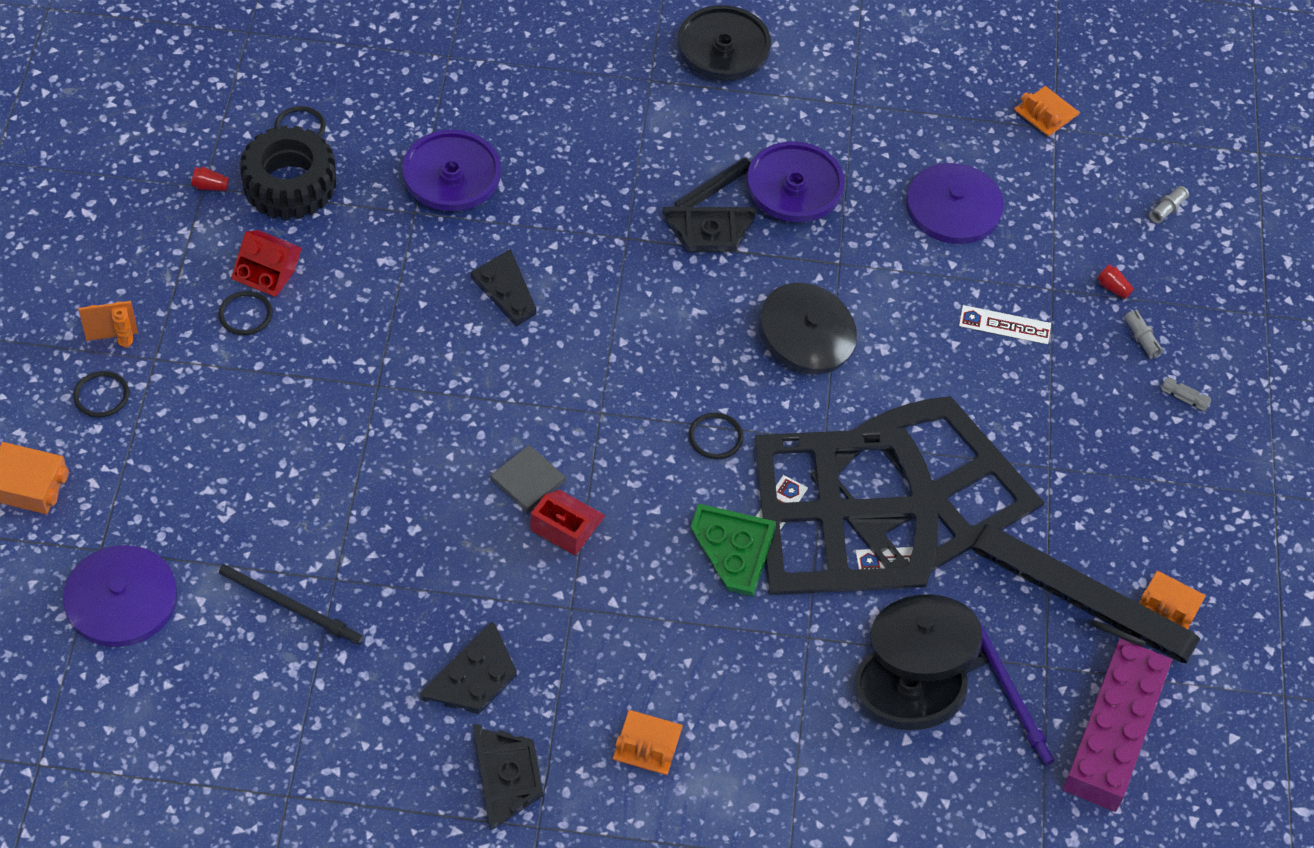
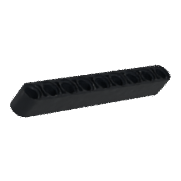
M984 524L971 546L972 550L980 556L1105 623L1144 640L1148 646L1181 663H1188L1200 641V637L1192 631L992 525Z

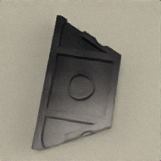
M663 207L662 215L687 252H736L756 217L757 207Z
M493 622L420 693L422 701H438L445 703V707L463 708L467 712L480 714L517 676V670Z
M474 724L473 733L489 830H492L543 797V789L533 739L522 736L514 737L510 733L500 730L498 733L482 729V725Z

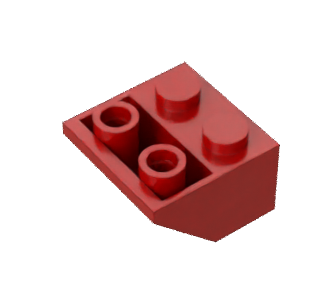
M260 230L245 231L231 279L276 297L294 273L302 247Z
M557 490L545 494L531 512L530 530L576 556L605 518V515L567 493Z

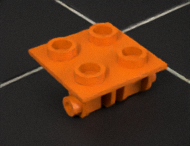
M1046 86L1035 94L1024 93L1021 97L1023 102L1014 108L1017 113L1048 137L1080 114L1079 111Z
M119 301L111 304L90 305L78 308L86 341L117 337L118 344L128 348L133 343V334H138L131 301Z
M1157 570L1149 586L1144 591L1139 604L1188 629L1206 595Z
M629 710L621 735L617 738L613 760L668 775L683 725Z

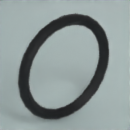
M306 106L288 108L280 113L275 121L274 129H280V122L284 116L294 111H307L313 113L320 120L321 126L316 136H322L326 126L321 113Z
M241 291L230 295L222 302L218 317L222 326L229 332L238 335H251L267 327L271 321L273 309L269 300L262 294L253 291ZM241 296L256 297L266 305L267 317L261 325L254 329H235L227 324L224 318V310L227 304Z
M97 371L88 374L77 383L73 392V400L79 411L85 415L98 418L117 413L125 406L129 398L127 382L120 375L110 371ZM99 376L115 378L124 389L121 402L115 408L105 412L87 410L79 401L81 387L88 380Z
M724 413L703 414L692 423L689 429V440L692 447L699 454L707 458L724 459L730 457L743 444L744 435L740 424L734 418ZM708 418L725 419L736 428L738 442L732 450L726 453L713 454L706 452L695 441L694 432L697 425Z
M1092 619L1090 621L1091 626L1141 647L1145 646V641L1097 620Z

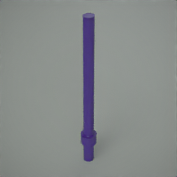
M981 624V648L1028 734L1027 740L1031 747L1037 750L1043 764L1048 766L1055 760L1046 745L1047 739L1042 730H1038Z

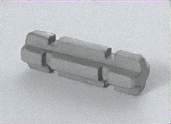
M1170 377L1165 379L1162 385L1164 392L1168 394L1172 392L1174 397L1191 405L1194 403L1197 408L1203 411L1207 410L1211 403L1209 396L1205 394L1199 395V391L1182 383L1177 384V381Z

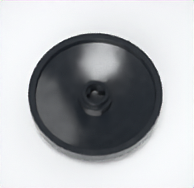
M715 5L699 9L689 15L679 29L678 50L683 61L697 73L709 78L736 80L750 76L763 67L770 54L771 36L768 28L756 15L739 7Z
M790 283L780 286L768 295L759 311L758 328L763 343L777 360L793 370L807 374L832 372L847 361L855 348L857 331L851 313L839 298L819 286L808 283Z
M914 595L891 603L878 614L871 628V647L877 661L891 673L914 681H938L953 677L974 663L982 647V628L974 612L957 600L941 595Z
M873 652L861 662L855 676L856 698L862 710L876 722L900 730H922L946 722L962 708L968 692L966 670L943 680L914 681L899 677L886 670L877 661Z

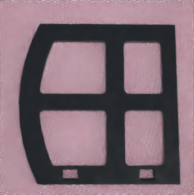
M951 396L926 399L888 410L854 429L907 428L943 419L947 421L977 456L976 459L937 481L932 480L937 500L938 518L954 536V539L936 549L932 571L971 549L984 524H989L1003 530L1041 508L1045 503ZM879 437L864 438V443H879ZM880 449L907 481L894 452L891 449ZM864 450L837 451L835 453L837 475L839 476L847 465ZM815 468L814 471L811 473L810 478L818 486L817 472ZM987 475H993L1016 502L978 525L971 526L948 498ZM838 479L839 490L846 500L855 499ZM914 517L845 519L885 568H900L909 565V562L904 559L885 534ZM889 549L896 559L891 563L882 552Z
M906 428L755 435L762 518L776 521V528L766 557L770 595L926 587L933 568L938 543L939 521L937 500L927 465ZM879 437V443H864V438ZM783 441H799V446L784 447ZM891 449L904 471L912 496L842 499L839 493L835 453L837 451ZM775 454H814L819 490L818 501L781 503L777 500L773 462ZM912 516L915 518L914 545L907 567L852 570L848 567L843 527L845 519ZM820 521L822 523L827 570L787 573L784 570L780 524L782 522Z

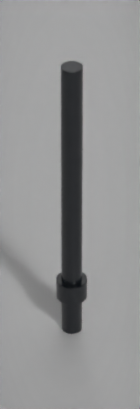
M225 564L219 569L220 575L327 629L329 634L337 638L343 637L358 646L364 640V635L348 628L346 623L338 619L332 620Z

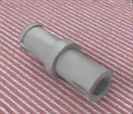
M1178 186L1170 195L1164 196L1160 200V204L1150 211V219L1154 223L1159 224L1169 214L1175 213L1179 205L1189 197L1188 190L1183 186Z
M1135 310L1126 314L1124 320L1132 329L1136 342L1141 343L1148 357L1152 359L1161 355L1164 350L1154 337L1153 329L1151 326L1146 325L1139 311Z

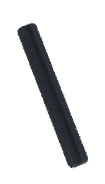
M747 158L740 159L674 203V207L696 206L748 172L751 162Z

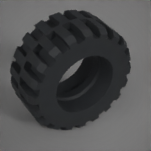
M280 126V129L275 130L271 128L265 134H258L254 137L255 141L251 140L247 144L246 150L242 152L240 163L243 190L249 203L254 207L256 206V210L265 214L267 212L268 216L273 218L279 216L283 220H290V217L300 219L304 218L305 214L309 213V215L316 213L317 208L322 209L334 195L337 179L333 151L331 146L326 143V140L320 135L316 136L314 131L309 129L305 131L299 126H294V128ZM288 166L307 170L303 175L291 179H281L270 175L275 170Z

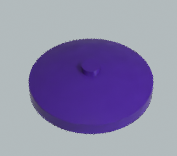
M441 130L425 135L408 149L403 160V180L407 190L416 200L437 210L461 211L478 206L491 197L500 182L501 164L497 152L485 139L467 131Z
M797 141L773 144L760 151L752 160L747 177L748 191L755 204L770 216L788 222H809L828 215L839 204L845 183L842 168L831 154L815 145Z
M943 163L928 167L915 176L908 189L906 206L913 223L928 236L946 243L967 244L984 239L997 228L1002 217L1004 201L999 187L982 171L964 164Z
M131 545L104 548L83 559L69 575L63 592L64 609L74 630L86 640L107 647L130 646L152 637L168 622L177 601V587L174 575L168 564L154 552Z

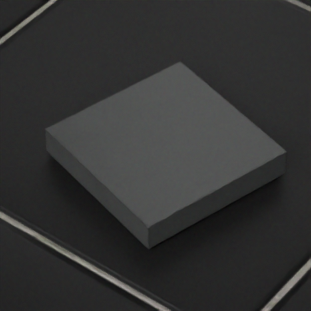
M528 445L491 474V481L528 513L538 505L545 494L554 492L564 484L566 477L534 448Z

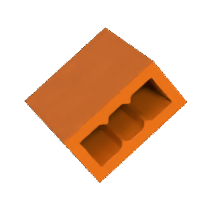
M2 442L0 445V503L48 514L51 505H55L57 502L58 490L61 484L65 483L68 478L69 469L66 467L64 457Z

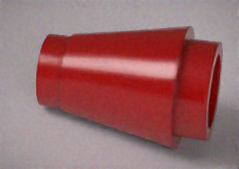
M204 166L201 168L195 167L191 186L197 187V190L227 191L229 177Z
M1110 264L1097 277L1100 286L1122 297L1124 300L1134 290L1119 269L1112 267Z

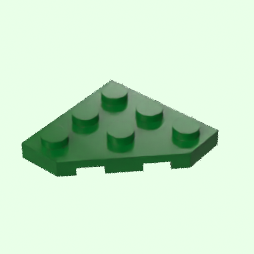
M698 503L691 524L692 533L726 589L731 592L754 597L776 528V521Z

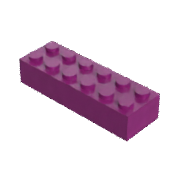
M1121 638L1119 639L1064 783L1063 791L1116 812L1127 790L1170 668L1171 658Z

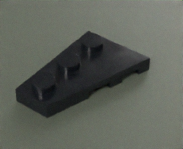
M511 249L471 272V279L516 327L536 315V306Z

